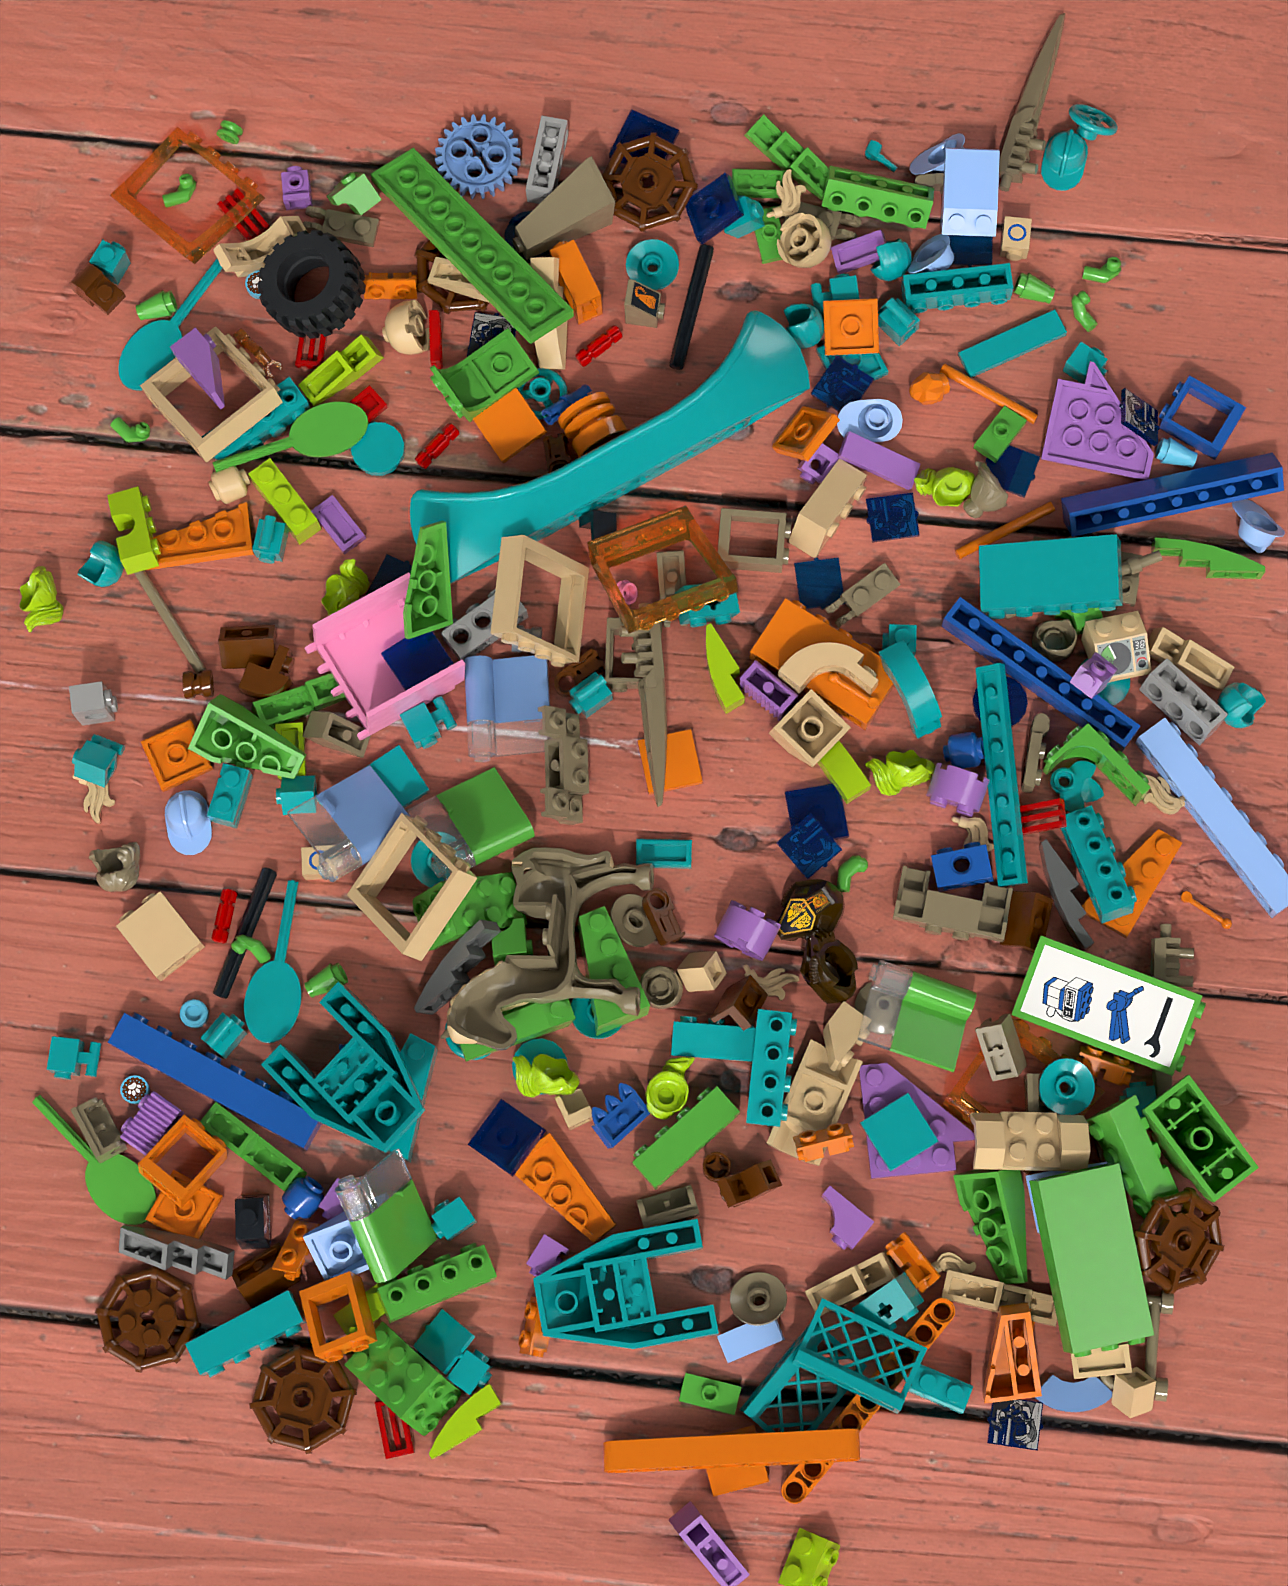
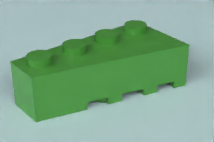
M605 906L579 916L577 928L586 978L595 980L615 978L625 988L638 987L640 989L641 1005L638 1016L623 1013L615 1003L602 999H591L597 1036L648 1015L650 1004Z
M1136 1095L1111 1104L1086 1121L1088 1122L1091 1136L1098 1141L1103 1149V1155L1107 1163H1117L1120 1165L1124 1189L1133 1200L1135 1211L1145 1219L1153 1205V1199L1157 1196L1164 1197L1179 1191L1168 1166L1161 1164L1159 1161L1161 1150L1156 1142L1150 1140L1146 1129L1150 1126L1145 1116L1140 1118L1136 1106L1140 1103Z

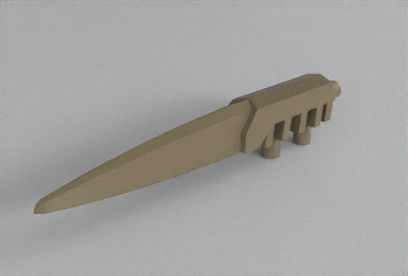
M1065 13L1059 15L1031 70L1012 118L999 159V179H1001L999 189L1002 191H1009L1011 182L1022 183V174H1037L1038 164L1029 163V152L1033 151V149L1044 151L1046 146L1045 140L1037 139L1038 134L1036 130L1059 50Z
M649 603L639 604L640 615H635L630 620V626L619 627L620 637H633L632 650H635V652L622 653L621 661L623 664L636 663L634 677H643L638 683V693L640 695L651 782L657 807H659L663 803L667 754L665 675L659 616L651 615Z
M1160 924V938L1151 939L1150 976L1178 987H1193V976L1179 975V959H1194V948L1180 947L1181 938H1171L1172 925ZM1152 1069L1153 1085L1155 1086L1156 1098H1158L1172 1087V1076Z

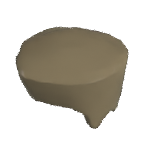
M1069 619L1040 623L1035 627L1032 635V648L1049 661L1060 662L1072 655L1077 641V632Z
M656 966L649 968L642 974L639 982L650 1007L666 1009L679 1004L683 994V984L676 970L671 967Z

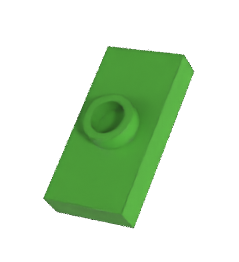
M732 169V197L779 198L776 193V183L780 181L782 186L785 170Z
M776 206L763 209L764 215L762 218L765 226L754 231L762 264L783 260L777 248V239L780 240L782 231H780L779 218L775 219L774 216L770 218L766 216Z
M1004 406L974 444L973 449L996 463L1025 426L1027 420Z
M685 1373L679 1401L735 1415L741 1387Z

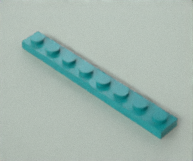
M997 663L977 667L975 670L987 779L990 780L988 794L998 887L1026 884L1028 879L1005 664Z

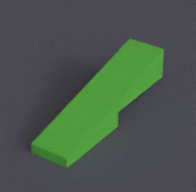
M330 673L306 681L303 686L255 701L252 704L251 710L255 716L274 729L275 724L289 723L309 715L311 711H318L346 700V697L343 693L333 697L331 690L339 685Z
M217 1102L213 1104L200 1121L206 1131L213 1136L219 1137L229 1149L284 1192L296 1178H305L308 1174Z

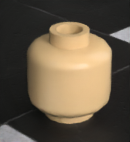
M232 466L218 472L214 471L208 484L216 501L221 500L224 504H229L247 495L246 485L250 484V481L244 469L238 470L236 466Z

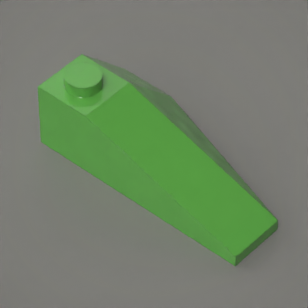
M219 694L208 703L188 747L189 750L211 762L234 764L236 767L243 769L246 767L261 770L263 773L291 779L296 778L307 755L248 709L222 694Z
M975 1169L953 1175L960 1205L964 1212L968 1210L975 1224L972 1228L976 1236L981 1235L987 1247L986 1255L1000 1282L1004 1284L1027 1282L1025 1191L1020 1170Z

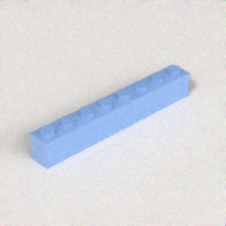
M1166 718L1162 719L1140 735L1135 744L1160 776L1166 780L1177 797L1184 796L1186 799L1184 801L1185 808L1265 911L1273 918L1288 907V874L1283 869V861L1277 854H1271L1266 847L1267 842L1260 832L1253 831L1248 824L1250 820L1241 809L1237 810L1231 802L1233 799L1230 793L1224 787L1220 788L1214 781L1215 775L1212 770L1200 763L1197 759L1198 753L1191 744H1185L1180 737L1181 732L1175 723H1169Z

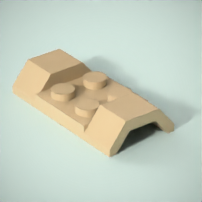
M810 1040L791 1084L790 1093L787 1094L783 1103L788 1104L787 1121H781L780 1127H773L766 1144L798 1159L793 1137L807 1130L818 1131L826 1129L829 1125L838 1122L863 1061L851 1058L845 1067L840 1064L834 1072L829 1068L826 1048L818 1042ZM827 1147L822 1148L823 1154L825 1153ZM822 1158L811 1160L806 1163L819 1166Z
M1003 1111L1000 1113L970 1114L975 1135L973 1169L1075 1171L1088 1168L1090 1156L1089 1126L1083 1115Z

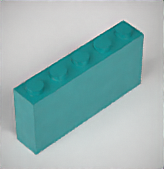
M1117 534L979 546L981 611L991 619H1003L1008 614H1016L1017 617H1030L1034 612H1044L1045 615L1060 614L1061 610L1085 613L1088 611V608L1112 611L1116 609V606H1123L1121 541Z

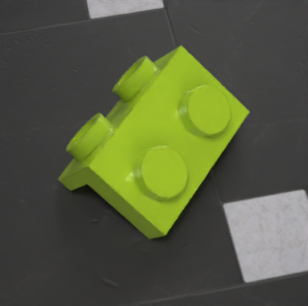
M799 1528L778 1583L784 1586H827L831 1569L839 1557L840 1545Z

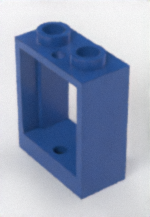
M1189 375L1185 383L1180 381L1175 388L1172 396L1176 398L1172 405L1166 403L1161 411L1159 418L1162 419L1159 429L1216 460L1246 407ZM1188 393L1228 415L1212 443L1172 421Z

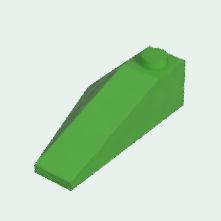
M443 520L420 527L403 610L406 639H411L453 624L446 521Z
M568 999L546 1004L528 1003L502 1012L503 1017L516 1029L517 1041L514 1045L568 1027L576 1019ZM459 1044L466 1062L498 1051L485 1045Z

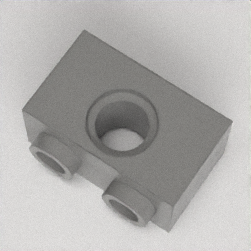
M102 681L69 686L72 714L82 726L115 721L114 712H118L117 698L112 696L111 689H107Z

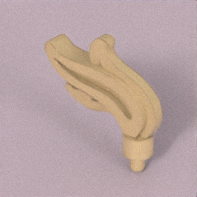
M791 169L784 173L782 186L780 181L776 183V193L782 203L780 206L772 208V211L766 214L768 218L773 216L775 219L782 216L791 217L799 211L801 193L806 192V187L803 185L794 186L791 179Z
M73 774V779L79 780L80 784L88 786L89 792L84 799V810L87 813L89 811L88 807H90L91 817L97 824H100V813L103 805L106 807L115 805V800L109 798L108 783L104 788L75 777Z
M1145 775L1149 780L1148 785L1151 787V793L1146 794L1144 797V804L1150 802L1168 815L1177 813L1181 807L1185 806L1184 801L1186 799L1184 796L1175 797L1171 795L1169 784L1164 778L1158 776L1156 779L1153 776Z
M961 816V818L952 817L951 820L953 822L959 823L958 826L965 828L969 833L964 841L963 849L965 844L980 842V845L986 844L987 851L994 849V844H990L988 841L987 826L982 819Z
M748 964L743 966L746 971L745 977L751 974L768 996H778L780 1001L785 998V992L782 987L788 983L799 981V977L794 974L780 975L781 972H785L783 968L772 970L766 977L762 978L758 977L755 970H751Z
M950 1252L942 1253L937 1261L931 1263L938 1273L951 1270L968 1274L972 1273L976 1268L975 1262L967 1264L959 1256Z

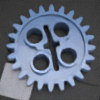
M474 114L471 116V122H467L464 117H461L462 125L458 126L452 122L453 131L444 129L446 139H438L441 146L435 148L436 155L439 156L435 158L436 165L440 166L437 168L438 173L444 175L443 178L448 183L451 182L450 185L455 190L459 187L461 196H464L468 191L470 192L471 199H474L476 193H480L481 198L484 199L485 192L489 191L494 197L495 188L502 192L505 191L503 183L512 184L510 175H518V170L515 167L521 166L520 158H518L521 156L520 148H517L519 145L518 139L512 138V129L505 131L506 125L504 122L497 126L495 117L490 122L486 121L484 114L480 121L476 120ZM480 136L487 138L486 141L480 143L476 142L475 139ZM464 140L469 141L477 156H473V151L471 147L468 146V144L465 143ZM458 151L466 153L460 158L453 156ZM482 156H483L484 165H485L491 172H493L492 174H489V173L485 170V167H484L483 163L481 162V160L479 159V157H482ZM495 156L503 158L499 162L491 161V158ZM473 171L481 172V175L478 177L469 176Z

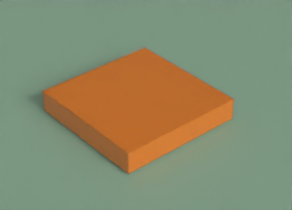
M877 299L823 301L825 355L879 353Z
M517 388L473 418L503 463L547 433Z
M803 406L772 445V448L779 454L808 462L840 419L834 413Z
M191 719L140 741L163 792L214 770L209 760L188 749L196 731Z
M691 729L667 734L664 792L703 784ZM645 739L637 740L648 794L651 795L654 794L649 771Z
M174 1169L170 1174L184 1188L192 1181L191 1178ZM202 1185L181 1208L161 1191L145 1220L167 1232L201 1239L223 1196Z
M754 1425L718 1435L754 1434L756 1429ZM765 1466L706 1469L713 1497L769 1482Z

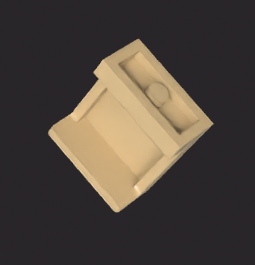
M160 891L157 894L151 893L141 902L143 905L136 911L130 910L119 919L120 923L116 927L156 978L162 981L205 946Z

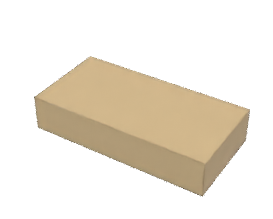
M1128 1342L1118 1343L1119 1348L1109 1351H1102L1101 1348L1092 1349V1354L1084 1357H1074V1354L1071 1353L1074 1379L1132 1373Z

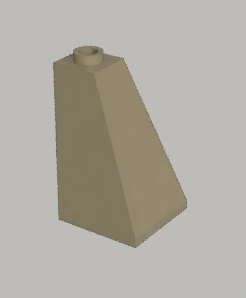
M592 156L578 166L515 227L513 244L518 253L522 252L526 261L548 252L559 242L576 240L612 224L615 200Z

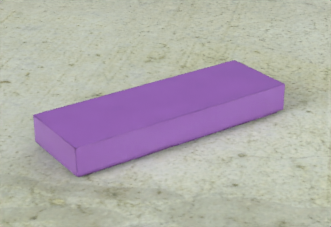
M850 431L846 433L837 457L907 490L912 489L914 478H916L921 465Z

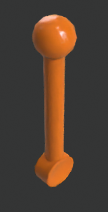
M832 672L829 674L828 679L831 683H838L866 701L871 709L878 707L879 700L877 698L868 697L840 679L837 673Z
M1185 891L1181 894L1180 899L1183 903H1191L1220 922L1224 929L1231 928L1232 921L1230 919L1222 918L1193 899L1190 892Z

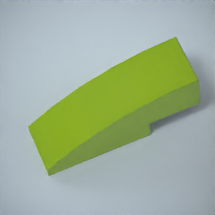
M361 334L342 352L337 350L298 386L312 405L316 406L356 381L384 357L370 338Z
M710 623L706 626L707 667L716 697L723 711L727 714L743 705L745 701L743 693L734 681V678L740 674V668Z
M840 741L817 762L846 804L870 790L871 784Z
M491 1384L486 1385L473 1394L447 1421L429 1452L431 1459L437 1458L483 1430L478 1419L502 1405Z

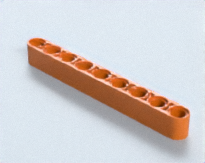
M945 1298L933 1301L903 1337L926 1347L928 1350L955 1316L953 1303ZM937 1304L947 1306L949 1315L945 1320H940L934 1315V1307ZM919 1326H926L930 1330L931 1337L927 1342H921L916 1338L915 1332ZM906 1347L912 1352V1361L909 1363L912 1364L915 1362L919 1352ZM894 1352L889 1353L881 1363L883 1370L892 1371L899 1368ZM878 1368L870 1376V1378H873L880 1374ZM912 1368L905 1370L906 1375L911 1371ZM901 1372L893 1374L894 1382L889 1386L891 1389L895 1390L903 1380ZM856 1394L827 1430L844 1429L841 1424L842 1419L845 1415L849 1414L857 1419L856 1429L860 1432L881 1406L875 1404L872 1409H865L860 1403L861 1396ZM819 1463L821 1470L814 1477L806 1474L804 1470L805 1464H798L781 1485V1495L784 1500L791 1504L801 1503L834 1463ZM791 1482H797L802 1487V1494L797 1499H791L786 1495V1487Z
M858 1429L603 1442L605 1473L836 1463L861 1460Z

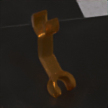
M242 328L233 334L238 343L243 348L249 350L264 366L266 376L274 378L269 371V367L272 364H275L279 370H283L281 363L272 360L262 347L253 341Z

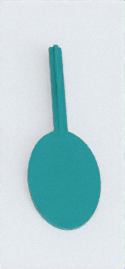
M218 259L208 269L170 321L158 320L151 322L139 329L127 342L121 353L118 366L120 379L127 388L142 391L141 384L176 358L170 346L182 338L178 327L223 269Z
M294 880L287 883L274 961L264 964L257 970L248 985L244 1000V1015L248 1029L257 1040L263 1043H274L284 1038L294 1026L301 1006V986L294 969L285 963L299 882Z

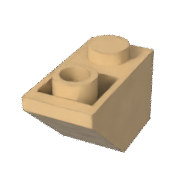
M845 1001L830 1018L823 1030L829 1068L834 1072L840 1064L844 1067L848 1064L855 1054L851 1049L855 1044L861 1046L870 1034L866 1029L871 1020Z

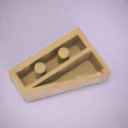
M838 459L799 512L788 542L816 559L829 538H832L838 530L842 518L845 520L851 512L854 500L859 501L866 490L863 484L867 475L845 461Z

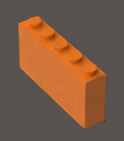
M785 598L751 649L750 659L753 661L757 660L767 670L778 676L779 669L792 655L813 644L839 643L858 650L864 654L863 662L860 666L866 665L877 674L876 678L879 680L878 686L872 694L869 695L845 675L837 674L840 679L868 697L877 698L879 705L876 709H871L866 701L838 683H831L828 677L832 672L822 673L814 677L802 692L807 694L812 689L833 711L866 730L894 687L893 682L883 669L880 656L875 654L876 650L866 643L859 644L852 639L853 636L846 630L841 628L836 630L830 626V622L819 614L814 616L807 612L806 607L799 601L792 600L791 602Z

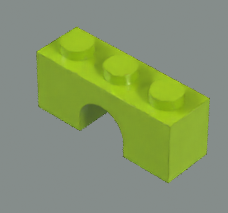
M271 458L248 473L253 485L266 502L271 504L283 523H286L289 532L299 545L321 530L317 518Z
M139 486L107 495L111 517L118 531L133 529L129 534L116 538L120 560L127 574L159 566L157 555L161 554V549L157 538L153 539L152 533L157 531L153 518L148 515V512L152 511L148 495L143 496Z

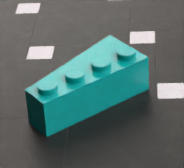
M410 1033L400 1054L423 1106H425L438 1049L435 1045ZM421 1116L388 1152L411 1163Z

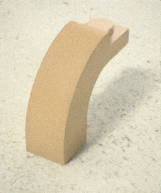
M280 216L261 235L241 243H221L213 251L225 272H235L237 277H246L260 270L261 267L264 268V259L267 254H272L274 251L272 248L277 243L282 244L285 241V237L289 235L295 237L297 232L304 231L306 228L299 216Z
M831 642L813 644L799 650L784 663L778 672V678L799 694L814 677L826 672H836L845 675L869 695L877 688L879 681L876 678L877 674L866 665L860 666L863 662L864 654L850 646Z

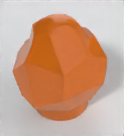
M923 372L909 387L910 396L922 405L940 402L943 400V396L950 391L949 381L944 373Z

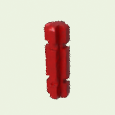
M616 325L607 329L606 334L602 333L590 342L586 349H581L576 353V360L582 367L591 363L592 358L596 359L612 346V343L622 339V332Z
M448 423L442 429L443 432L438 433L425 446V451H421L415 457L416 463L420 467L426 469L432 463L431 460L433 458L436 459L450 445L449 441H453L459 435V430L453 424Z
M223 889L221 892L220 900L222 903L218 905L214 923L216 929H213L211 937L216 943L224 944L228 939L229 933L227 929H230L234 912L233 903H236L237 892L231 889Z

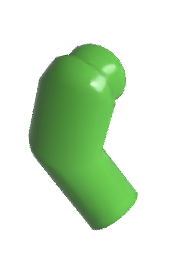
M181 175L177 191L162 195L166 208L186 203L190 200L196 189V182L193 180L192 175Z
M1110 257L1101 268L1085 266L1082 279L1107 283L1120 273L1121 261L1117 257Z
M1080 291L1077 295L1074 294L1071 300L1073 313L1084 329L1090 332L1098 323L1085 308V305L1090 303V297L1085 291Z
M117 417L110 425L126 442H141L150 436V426L145 422L129 427L120 417Z
M854 855L840 865L837 878V888L840 892H850L851 877L857 872H865L867 870L868 862L865 858H862L860 855Z
M238 935L235 937L236 940L231 943V948L238 954H243L246 949L251 951L260 964H265L271 959V954L260 940L246 935Z

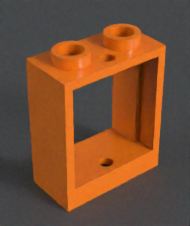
M575 241L557 243L553 249L549 250L550 257L559 258L558 284L564 287L563 294L569 306L573 309L578 325L602 315L601 294Z
M183 1115L138 1163L139 1173L181 1208L227 1159L226 1144L216 1135L211 1137L204 1131L205 1127L200 1121L195 1118L190 1120L186 1115ZM185 1133L214 1156L186 1188L156 1165Z
M348 1271L299 1291L315 1356L327 1362H335L342 1359L343 1354L351 1351H363L369 1347L368 1344L378 1341L362 1277ZM349 1294L358 1331L326 1343L317 1306Z

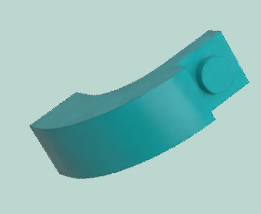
M901 640L880 651L879 655L883 669L893 682L904 703L912 732L918 739L926 734H930L942 727L939 719L942 717L932 688L905 641Z

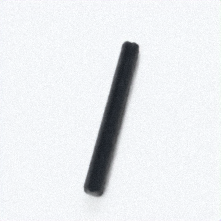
M702 244L699 247L669 366L672 369L682 370L684 368L714 253V248L710 245Z
M266 867L262 868L235 937L246 935L252 938L276 879V871ZM230 948L213 990L215 996L223 999L228 998L247 949L243 954H238Z

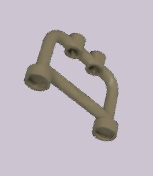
M1162 1290L1161 1296L1146 1295L1154 1335L1147 1337L1145 1373L1156 1381L1154 1401L1166 1402L1168 1378L1156 1377L1160 1313L1172 1314L1174 1294H1166ZM1112 1375L1099 1376L1103 1384L1113 1390L1115 1378Z

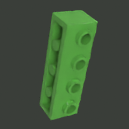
M830 165L823 190L822 207H827L832 211L850 212L859 217L877 218L886 223L895 222L905 224L910 228L926 229L934 201V188Z
M708 1087L696 1098L699 1101L697 1105L692 1109L688 1106L675 1117L678 1122L671 1128L667 1125L664 1126L654 1136L657 1140L650 1147L644 1144L633 1154L636 1158L632 1162L634 1167L655 1190L740 1115V1111L718 1087H715L713 1090Z
M476 1243L461 1248V1254L451 1258L450 1254L443 1255L433 1260L435 1263L433 1266L424 1269L423 1265H419L408 1270V1276L397 1279L396 1276L388 1281L381 1282V1287L377 1288L376 1292L388 1322H394L495 1280L497 1275L485 1245L477 1247Z

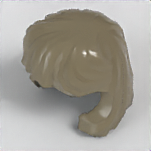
M137 842L123 844L122 847L96 849L89 853V859L98 870L95 875L97 882L104 890L122 892L131 889L136 884L139 877L140 848Z

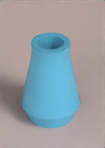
M1170 437L1168 439L1162 438L1155 452V458L1159 459L1160 463L1193 468L1198 455L1197 452L1191 451Z

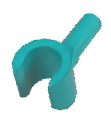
M871 140L865 151L866 158L871 161L881 162L892 172H895L898 167L885 158L884 155L880 154L882 145L877 141Z

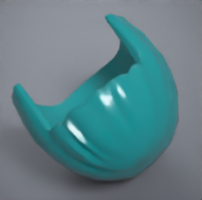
M898 238L895 241H887L876 247L880 261L875 262L870 270L877 278L884 281H892L908 272L912 256L907 242H903Z
M801 303L792 304L783 310L789 323L786 329L800 349L810 348L821 340L824 334V319L817 308L810 304Z
M97 541L90 550L89 560L78 570L77 575L95 586L107 587L118 582L124 571V566L120 560L117 547L105 541Z
M1233 682L1226 686L1217 701V705L1228 714L1224 722L1234 728L1251 726L1254 723V714L1266 703V699L1261 692L1246 683Z

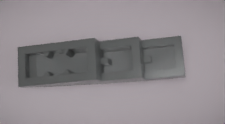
M1047 839L1041 842L1039 851L1044 876L1053 902L1067 931L1079 950L1086 951L1093 945L1094 941L1079 922L1087 914L1072 894L1079 883Z
M480 919L459 939L427 982L414 1007L416 1013L433 1015L459 992L462 985L470 981L467 973L486 958L482 947L501 932L497 922Z
M127 1225L120 1227L118 1253L163 1270L173 1266L194 1275L204 1271L225 1280L232 1276L235 1251L233 1249L177 1233Z

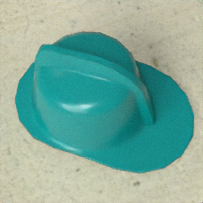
M1073 129L1054 134L1049 139L1045 148L1041 175L1044 182L1050 188L1057 191H1066L1074 188L1080 182L1084 173L1088 146L1080 135L1074 133Z

